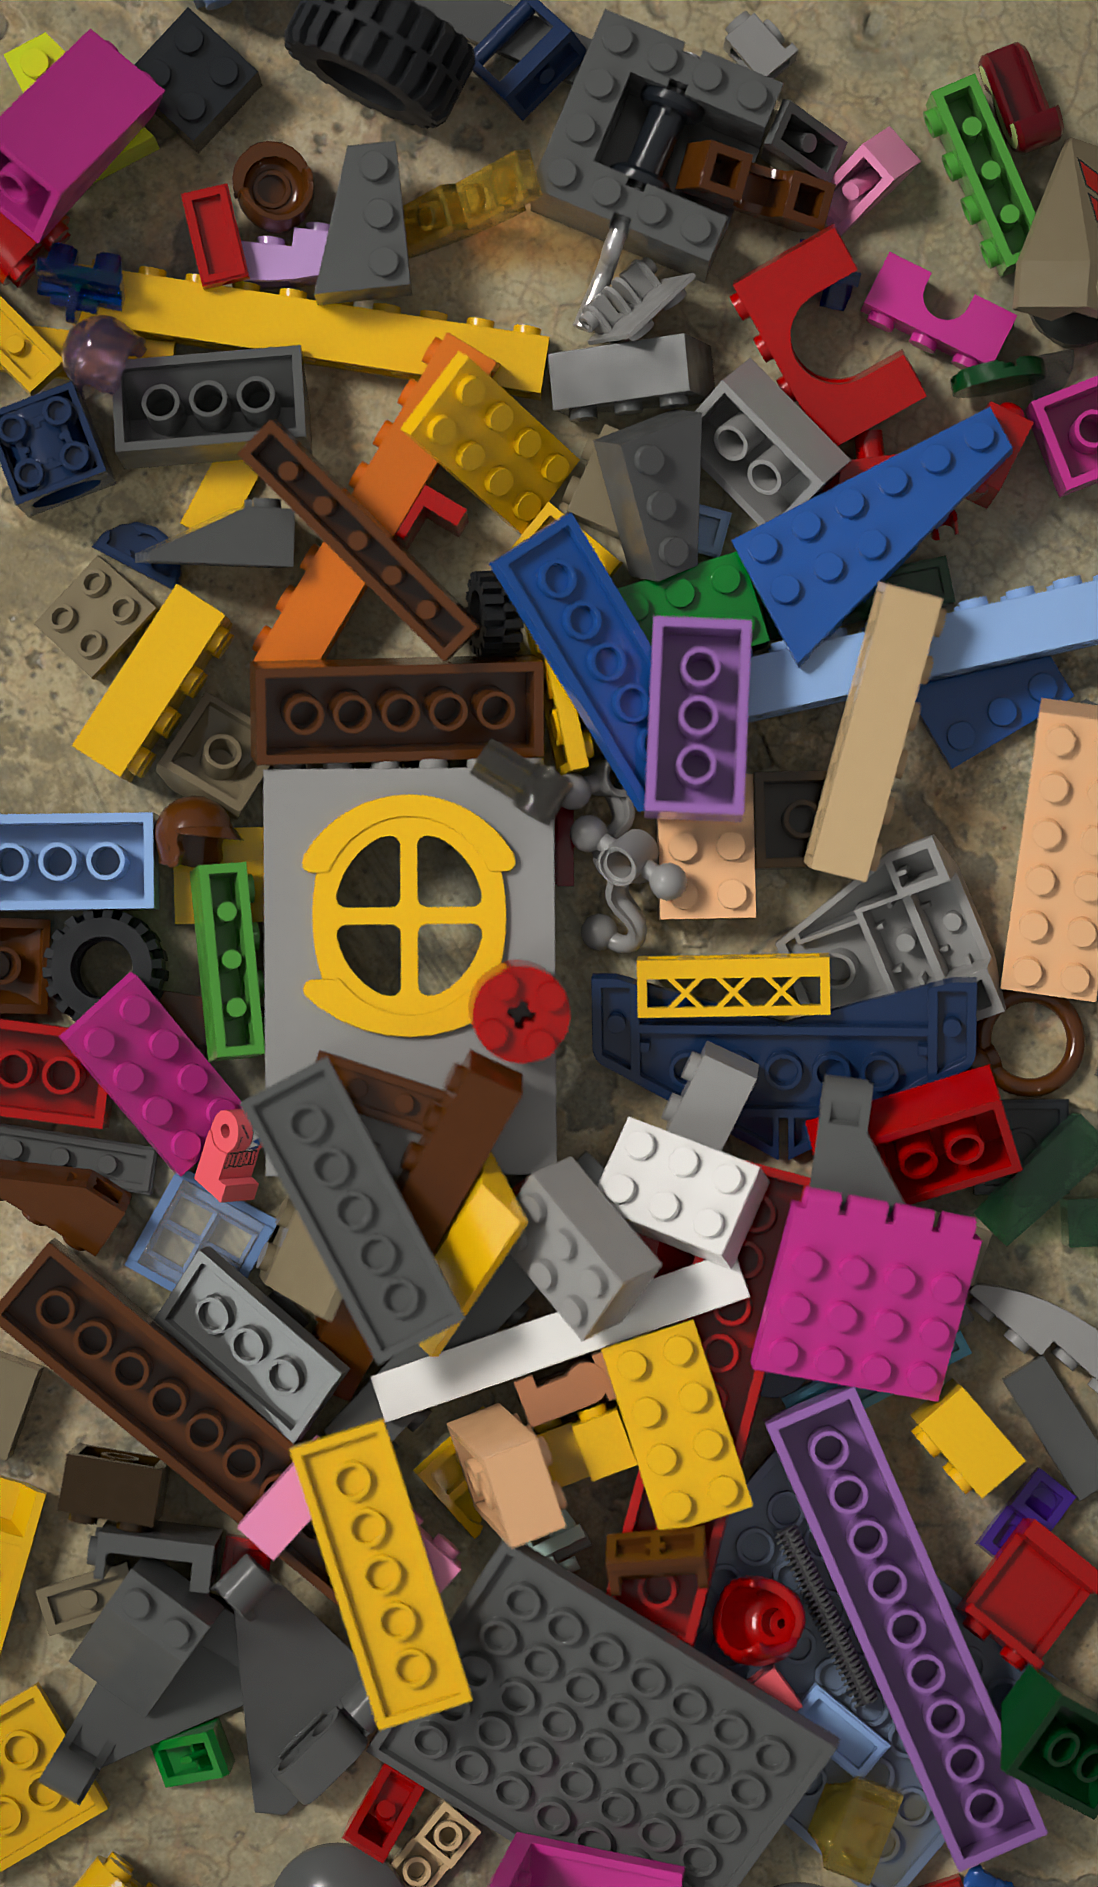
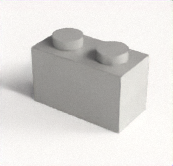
M709 1041L706 1042L701 1054L692 1051L681 1075V1078L688 1081L681 1095L671 1094L661 1116V1119L668 1121L666 1131L721 1152L757 1080L759 1064Z

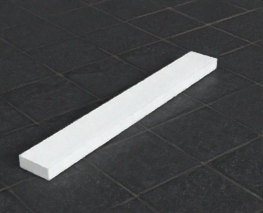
M737 1258L732 1270L706 1260L652 1279L621 1323L584 1341H581L562 1316L555 1312L443 1351L438 1357L428 1356L371 1376L370 1378L386 1423L751 1296Z

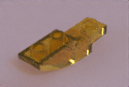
M530 149L515 150L457 183L439 185L403 205L409 259L448 246L525 212L526 204L543 196Z

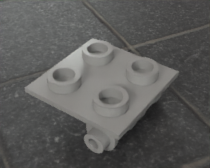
M644 257L642 260H633L618 275L619 277H615L611 281L612 287L606 286L603 288L601 293L582 308L583 315L579 317L580 324L587 331L596 332L587 342L589 345L605 342L615 344L622 339L630 338L631 341H635L641 338L654 326L652 318L661 309L665 311L678 304L687 294L684 288L697 276L694 273L658 280L655 276L657 266L650 258Z

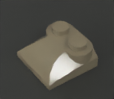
M205 691L158 762L155 771L169 788L183 797L204 796L219 803L226 810L230 818L238 820L239 816L247 809L250 799L263 781V769H270L272 765H257L251 757L250 717Z

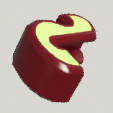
M1015 42L982 55L978 62L979 73L985 90L991 94L1000 128L1011 149L1014 152L1025 155L1058 142L1064 132L1060 107L1056 105L1049 108L1027 48L1021 43Z

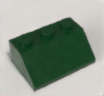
M1029 1664L1002 1702L1000 1769L1005 1774L1095 1820L1098 1816V1702Z

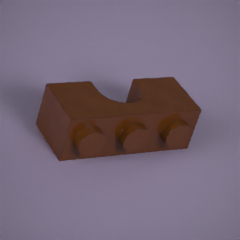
M713 140L687 143L675 190L797 233L817 232L824 229L836 184L797 170L784 171L758 165L752 162V154Z

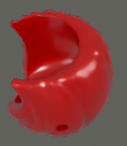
M740 1576L731 1580L729 1585H726L720 1593V1599L717 1602L712 1617L713 1635L720 1649L725 1655L731 1657L733 1661L753 1667L766 1666L786 1659L794 1651L806 1625V1614L800 1598L784 1584L764 1576Z

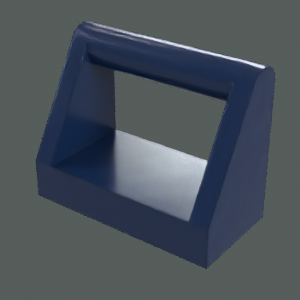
M521 0L474 48L475 66L472 71L519 119L524 121L583 61L587 49L574 32L539 0ZM536 13L551 30L499 82L483 66Z

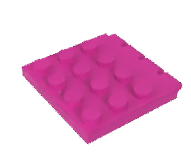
M807 1186L802 1202L792 1200L750 1360L752 1368L754 1370L851 1387L855 1386L862 1389L938 1402L982 1243L978 1234H974L976 1218L942 1211L935 1227L933 1226L934 1210L900 1203L894 1204L890 1218H886L888 1212L887 1201L851 1194L847 1196L843 1210L840 1209L842 1199L840 1192Z

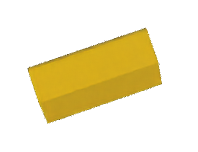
M492 1153L488 1155L433 1253L465 1316L528 1224ZM462 1321L422 1341L418 1345L430 1357H438Z

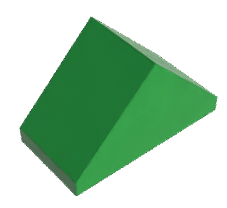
M219 1716L150 1746L165 1788L223 1778L230 1774L235 1763V1758Z

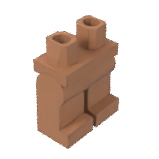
M601 1349L590 1352L591 1357H576L569 1361L564 1370L534 1380L532 1373L513 1379L531 1428L592 1405L601 1400L605 1394L609 1401L616 1399Z

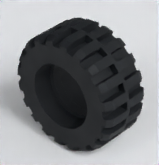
M301 0L284 33L285 48L289 51V54L293 59L298 60L299 64L307 71L314 73L318 79L326 84H330L345 96H350L359 101L360 104L370 109L373 108L387 117L396 118L406 124L418 125L426 129L430 127L432 129L446 122L475 66L474 48L468 43V39L463 34L454 30V26L446 20L440 19L433 11L412 0Z

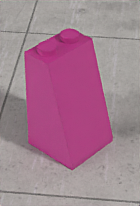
M91 28L0 115V212L38 244L148 123L165 92L164 89L156 84L151 75L137 68L119 53L118 49L111 42L101 38Z

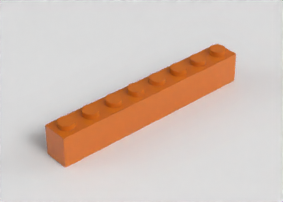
M448 332L443 340L435 337L422 358V362L427 364L418 382L411 378L406 384L397 401L403 408L394 423L389 420L384 422L373 441V445L378 447L377 452L369 464L364 461L360 463L348 486L354 489L352 495L396 539L398 529L425 485H430L441 466L401 431L400 428L458 351L470 357L492 379L501 365ZM324 541L321 546L314 543L303 558L300 568L306 572L297 587L290 584L280 597L275 609L279 610L281 614L274 626L270 628L265 625L254 641L251 649L257 652V655L253 661L326 660L369 586Z

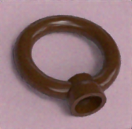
M1003 989L1006 1010L1020 1003H1037L1049 1008L1059 1017L1064 1026L1067 1039L1064 1056L1056 1068L1041 1077L1023 1078L1008 1072L1003 1068L1000 1056L991 1042L992 1031L997 1019L1003 1013L1001 1012L976 1021V1057L967 1071L990 1064L996 1086L1016 1096L1038 1097L1060 1089L1074 1076L1084 1055L1085 1031L1078 1012L1066 998Z

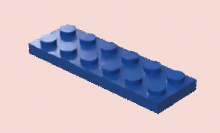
M570 512L490 562L489 565L638 812L645 811L652 646L574 515Z

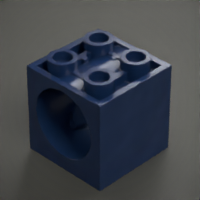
M73 381L0 408V465L16 506L28 517L117 484L84 396Z

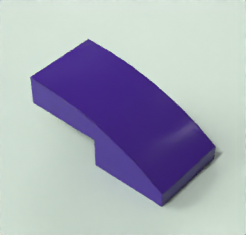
M1037 1467L1008 1500L975 1544L994 1558L1023 1518L1036 1519L1049 1531H1052L1076 1496L1041 1468Z

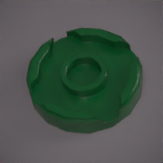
M1018 356L1019 358L1016 359L1017 366L1013 362L1004 363V361L994 360L960 370L958 374L950 378L952 395L956 398L981 397L1035 384L1047 376L1044 359L1038 356Z

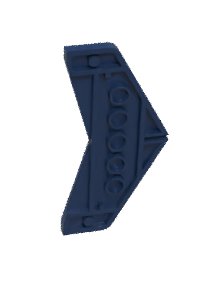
M593 973L591 978L592 1049L596 1060L604 1067L666 1100H669L672 1093L681 1095L688 1081L681 1078L683 1069L692 1051L701 1054L707 1041L759 1064L757 1080L730 1134L779 1160L780 1155L779 1118H788V1160L812 1149L805 1121L819 1117L825 1074L869 1080V1083L873 1084L872 1100L959 1074L967 1070L973 1064L976 1057L977 977H950L830 1009L831 1015H805L786 1021L768 1016L638 1018L637 979L617 973ZM647 982L648 1007L669 1006L681 992ZM694 996L704 1006H716L719 1003ZM685 997L677 1006L694 1005Z

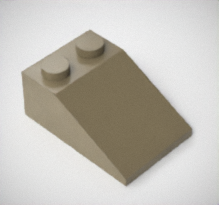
M286 1198L276 1217L275 1224L279 1225L280 1228L273 1244L266 1242L258 1257L256 1268L261 1270L258 1277L265 1285L321 1318L332 1322L342 1296L291 1199Z

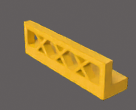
M829 953L638 956V1018L831 1015ZM772 977L790 978L783 986H781ZM799 977H820L821 1004H800L787 992V989ZM715 978L729 993L716 1006H704L690 993L702 979ZM724 978L742 979L733 987ZM751 978H764L777 990L764 1005H752L738 992ZM667 979L681 993L669 1006L648 1007L647 980ZM677 979L694 980L685 988ZM734 996L742 1005L725 1004ZM781 996L791 1003L773 1005ZM686 997L694 1006L677 1005Z

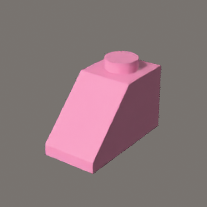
M890 126L864 142L838 169L831 180V183L836 184L826 224L830 226L834 223L840 236L845 234L887 197L921 162Z

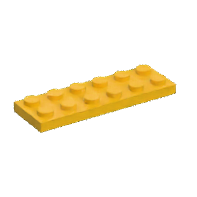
M384 1417L290 1447L289 1450L378 1730L380 1731L473 1701Z

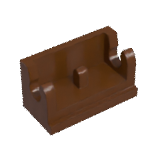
M704 1526L607 1534L606 1570L611 1596L622 1595L620 1584H623V1580L697 1574L699 1589L709 1588L708 1577H710V1567Z

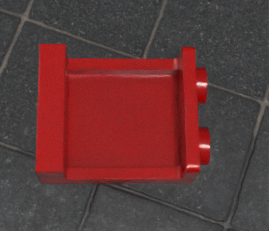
M1023 1518L955 1609L965 1617L961 1624L974 1636L984 1642L989 1636L1003 1647L999 1655L1011 1666L1021 1672L1029 1664L1041 1670L1045 1664L1041 1659L1089 1595L1098 1594V1569L1036 1519Z

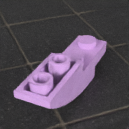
M308 222L306 223V229L294 227L292 246H286L284 239L273 236H258L256 242L241 241L250 279L244 281L258 284L261 286L260 289L299 288L316 285L330 224Z

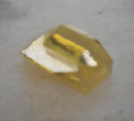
M856 1776L849 1782L826 1783L807 1830L822 1852L824 1869L869 1886L903 1800V1793L861 1776Z

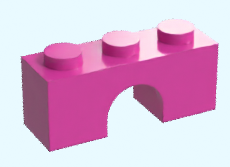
M889 251L860 310L868 315L867 322L885 332L891 333L895 328L911 336L909 342L927 353L934 354L937 349L953 357L951 363L961 370L994 361L1017 315L975 294L966 311L961 316L951 320L939 319L927 310L923 299L924 289L932 272Z

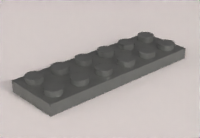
M328 1056L240 1102L244 1113L378 1365L466 1319Z

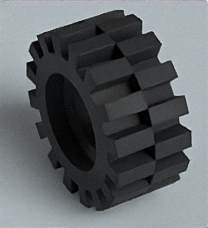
M493 570L472 572L470 575L471 579L468 580L467 584L469 592H466L468 607H465V609L483 626L469 640V644L472 645L473 654H476V657L517 655V652L520 650L519 642H522L523 638L521 628H524V622Z

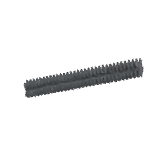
M796 1524L775 1531L774 1533L778 1535L774 1539H780L777 1545H783L779 1549H785L782 1556L788 1555L784 1560H790L787 1566H793L789 1571L796 1572L792 1577L797 1576L798 1579L795 1580V1583L800 1582L801 1584L798 1585V1588L803 1587L800 1594H806L803 1596V1599L808 1598L805 1604H811L808 1610H814L810 1615L815 1614L816 1617L813 1618V1621L818 1620L819 1622L816 1623V1626L821 1625L818 1632H824L821 1634V1637L826 1636L823 1642H829L826 1648H832L828 1653L833 1652L834 1655L831 1656V1659H837L833 1664L839 1663L836 1670H842L839 1672V1675L844 1674L841 1680H847L844 1686H850L846 1691L851 1690L852 1693L849 1694V1697H855L851 1702L857 1701L854 1708L873 1703L878 1699L876 1697L877 1693L874 1691L875 1688L871 1686L872 1682L869 1680L868 1675H866L865 1667L861 1664L862 1661L858 1659L857 1650L853 1648L854 1644L851 1642L850 1637H848L849 1634L843 1626L844 1623H842L841 1617L838 1615L839 1612L835 1610L836 1606L833 1604L832 1599H830L831 1596H829V1591L825 1588L826 1585H824L823 1579L820 1577L821 1574L817 1572L816 1564L812 1561L813 1558H811V1553L807 1550L808 1547H806L805 1541L802 1539L803 1536L799 1534L798 1526Z

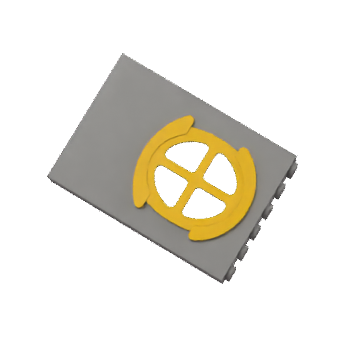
M521 758L515 759V767L496 768V759H467V768H449V763L446 759H421L419 761V768H401L400 761L371 762V769H354L353 763H323V769H306V764L275 765V769H263L265 1089L315 1063L319 1050L443 1089L445 1079L452 1065L455 1062L462 1065L471 1049L523 1073V1095L490 1152L494 1155L502 1173L532 1174L557 1163L556 1049L549 1057L531 1063H511L499 1059L491 1054L478 1039L473 1030L468 1011L470 994L476 981L488 970L505 961L514 959L528 960L541 965L555 977L554 767H544V759ZM387 836L397 838L400 842L401 898L398 905L395 907L345 908L340 906L337 902L339 885L354 858L365 847L379 838ZM424 836L438 837L454 847L464 857L473 870L481 889L482 899L478 905L473 907H425L419 903L417 845L420 838ZM392 924L400 929L401 990L398 994L393 996L382 995L372 990L355 975L346 962L337 940V932L341 926ZM426 924L478 925L482 930L480 946L474 960L463 976L439 994L429 996L422 994L418 986L419 929ZM520 1000L517 1008L509 1007L507 1012L512 1015L514 1022H520L521 1017L529 1016L531 1011L526 1007L525 1001ZM359 1114L372 1141L381 1144L378 1152L390 1175H400L403 1171L400 1168V1162L407 1146L411 1141L418 1143L422 1134ZM266 1154V1176H278Z

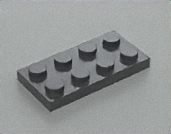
M209 1245L197 1252L154 1318V1321L293 1444L303 1439L350 1370L344 1362Z

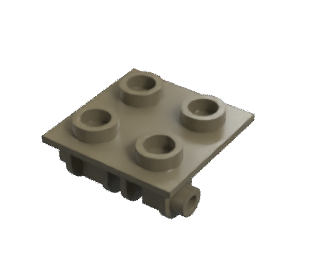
M97 555L34 625L94 680L100 673L105 676L107 673L105 670L118 657L117 654L119 652L123 655L127 652L123 647L129 641L132 644L136 642L132 637L135 634L138 635L149 622L153 621L154 618L152 616L158 609L105 560Z

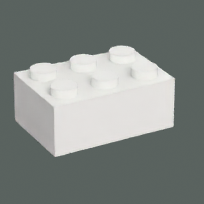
M628 1117L597 1187L635 1232L732 1270L769 1185V1180L761 1167Z

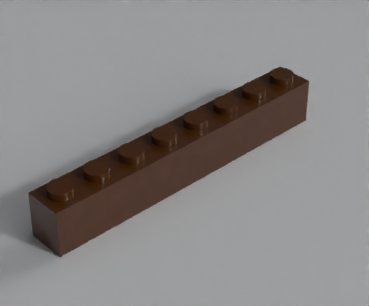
M471 1049L462 1065L457 1062L452 1065L443 1089L447 1090L440 1104L433 1102L428 1108L421 1126L425 1131L418 1143L411 1141L407 1146L400 1162V1168L403 1171L397 1182H395L432 1254L523 1095V1073ZM342 1298L332 1322L315 1315V1321L318 1323L311 1335L350 1368L333 1393V1395L349 1402L374 1356Z

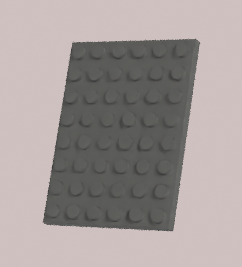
M502 1540L449 1621L473 1701L380 1731L378 1730L366 1752L511 1842L516 1832L683 1866L685 1867L682 1887H738L837 1750L840 1738L527 1544L511 1548L505 1540Z

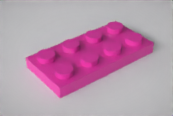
M129 972L59 1036L173 1172L180 1177L200 1160L208 1132L211 1130L216 1114L222 1110L242 1109L240 1105L241 1100L139 977L132 972Z

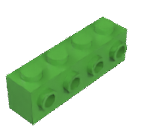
M974 73L932 91L926 103L927 110L923 112V118L933 139L940 137L946 154L942 155V162L949 179L952 182L958 180L965 197L961 198L960 202L967 221L970 225L977 223L984 241L979 242L984 261L989 269L996 267L1000 278L1016 271V262L1036 213L977 76Z
M246 862L199 865L190 871L208 1062L255 1058L265 1054V1017L261 1015L260 998L264 997L265 987L262 970L257 969L255 951L259 950L260 935L257 922H252L250 903L255 901L254 879L252 874L247 875Z

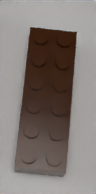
M534 654L496 657L453 656L445 662L440 657L249 661L251 757L257 765L544 757V661Z

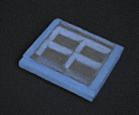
M188 1170L182 1177L175 1173L124 1265L172 1292L197 1252L209 1245L248 1279L257 1263L263 1246L269 1241L277 1226L275 1224L276 1218L246 1201L220 1203L194 1179V1172Z

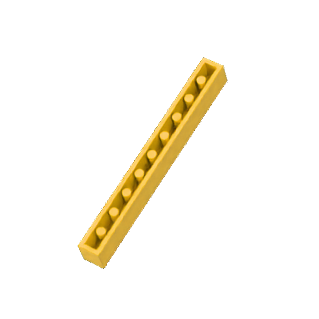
M92 259L91 265L78 264L70 321L76 329L175 342V344L218 351L301 345L304 364L405 380L413 378L416 381H419L427 367V364L422 362V358L435 337L443 340L448 332L501 364L493 380L508 394L541 401L550 337L542 336V330L534 326L518 324L513 326V331L494 328L495 322L483 318L468 317L466 324L447 321V314L432 310H420L419 316L400 314L401 307L387 303H373L372 309L355 307L354 302L317 305L316 300L307 299V293L304 291L280 288L279 295L260 292V285L245 281L232 283V287L218 286L204 290L199 274H186L185 280L168 278L166 277L167 271L155 267L140 266L138 273L120 270L119 263L103 259Z

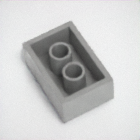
M751 358L725 377L695 411L702 412L700 466L759 526L818 496L851 461Z
M572 1156L532 1173L516 1197L528 1224L509 1253L581 1341H584L621 1323L662 1264Z

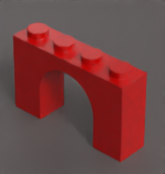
M833 223L733 280V287L736 292L729 297L742 321L751 317L760 333L753 337V340L765 362L767 363L774 359L783 376L776 379L778 386L794 402L797 401L802 411L839 446L927 397L903 349L866 370L846 378H829L818 375L808 369L796 355L790 335L792 323L799 308L816 293L858 270L854 259Z

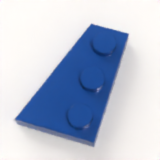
M1046 656L927 682L926 685L920 684L915 702L920 703L921 706L919 718L950 770L1039 718L1041 698L1068 701L1074 697V694L1052 657Z

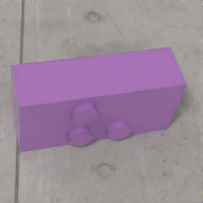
M654 616L644 818L742 822L745 795L752 620Z

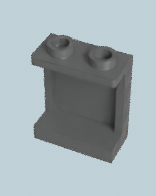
M106 1520L102 1527L96 1528L95 1536L90 1537L87 1565L95 1566L93 1579L104 1580L114 1564L115 1553L193 1563L190 1592L209 1594L218 1576L223 1528L157 1521L154 1527L145 1526L143 1533L119 1530L116 1528L117 1521Z

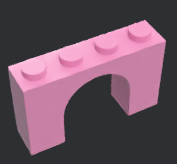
M294 1462L290 1464L249 1510L237 1527L272 1560L276 1559L300 1530L311 1520ZM413 1509L438 1590L441 1593L461 1571V1562L456 1558L460 1551L442 1534L438 1533L433 1538L420 1526L424 1519Z

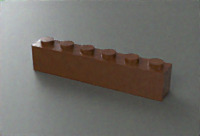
M270 419L237 453L443 662L450 660L483 627L279 421Z

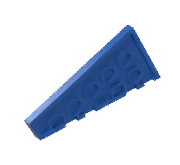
M990 407L732 540V544L798 669L810 658L812 651L827 636L830 637L842 625L841 622L861 602H865L876 591L878 581L885 582L918 549L917 546L934 529L937 530L949 518V514L969 494H973L1013 453V448Z

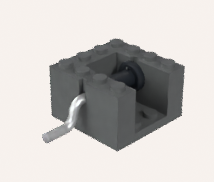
M604 9L530 186V207L532 212L604 241L595 273L573 323L574 327L588 333L590 332L579 322V317L583 315L582 308L601 293L603 288L610 286L622 249L643 258L648 257L653 262L681 274L694 273L697 276L694 279L705 283L735 210L675 190L687 143L713 140L752 154V162L755 163L776 114L784 84L705 50L702 51L700 57L692 52L684 51V41L607 9Z

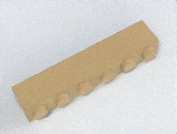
M878 581L803 861L811 869L867 882L869 871L875 872L879 866L882 844L877 843L882 824L888 825L890 823L895 806V797L890 796L894 778L902 777L907 763L908 751L903 749L907 730L912 732L915 730L920 715V703L915 702L920 683L927 684L933 667V656L928 655L933 636H940L945 623L946 609L941 608L942 598Z

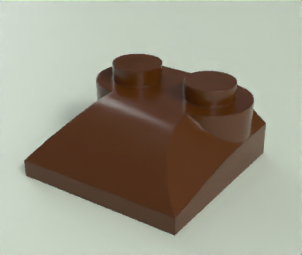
M0 918V1013L48 1014V992L46 988L49 984L48 980L43 978L42 967H47V958L44 957L46 947L50 948L51 919Z

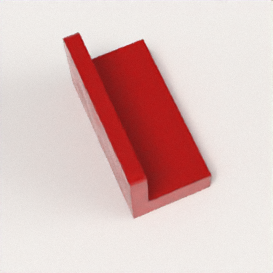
M425 485L398 529L396 537L408 550L426 519L460 537L469 522L467 509Z

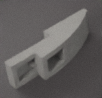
M975 1282L974 1286L969 1287L968 1292L974 1297L968 1304L988 1322L996 1316L1009 1327L1004 1336L1025 1354L1032 1348L1042 1355L1054 1342L1057 1347L1052 1353L1072 1371L1079 1365L1093 1377L1087 1385L1098 1394L1097 1329L1071 1312L1043 1298L1018 1289L983 1282Z

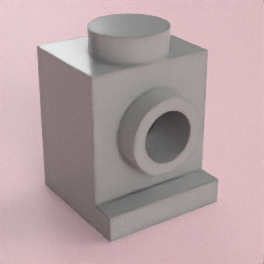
M744 11L725 29L728 35L725 37L723 49L736 64L775 79L796 61L798 54L796 46L791 43L787 48H784L781 44L785 40L778 28L768 19L762 22L755 13L750 15L747 11Z

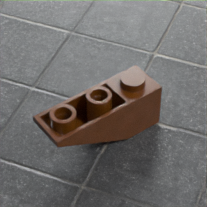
M0 1159V1201L5 1200L21 1210L23 1216L31 1223L38 1226H47L60 1234L63 1240L73 1249L87 1251L95 1257L126 1213L133 1196L92 1169Z

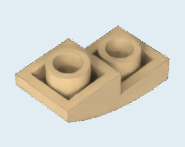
M444 1800L389 1864L401 1877L405 1887H434L449 1868H453L481 1833V1830Z

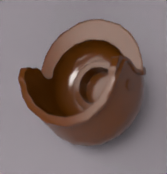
M263 141L250 146L238 158L232 176L234 198L238 199L239 206L247 219L258 228L268 232L280 233L298 227L312 209L315 187L312 170L308 167L302 155L293 147L283 142Z
M194 795L176 799L163 809L154 829L159 863L170 868L180 865L196 868L199 865L220 864L223 860L222 843L224 839L244 841L236 829H234L226 810L219 803L204 796Z

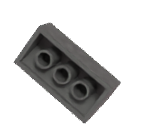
M301 345L111 361L115 453L124 470L242 460L237 453L270 419L279 421L313 454L310 406Z

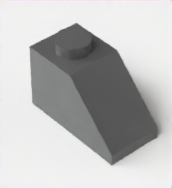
M783 99L764 142L761 159L777 170H797L831 183L848 142L791 100Z

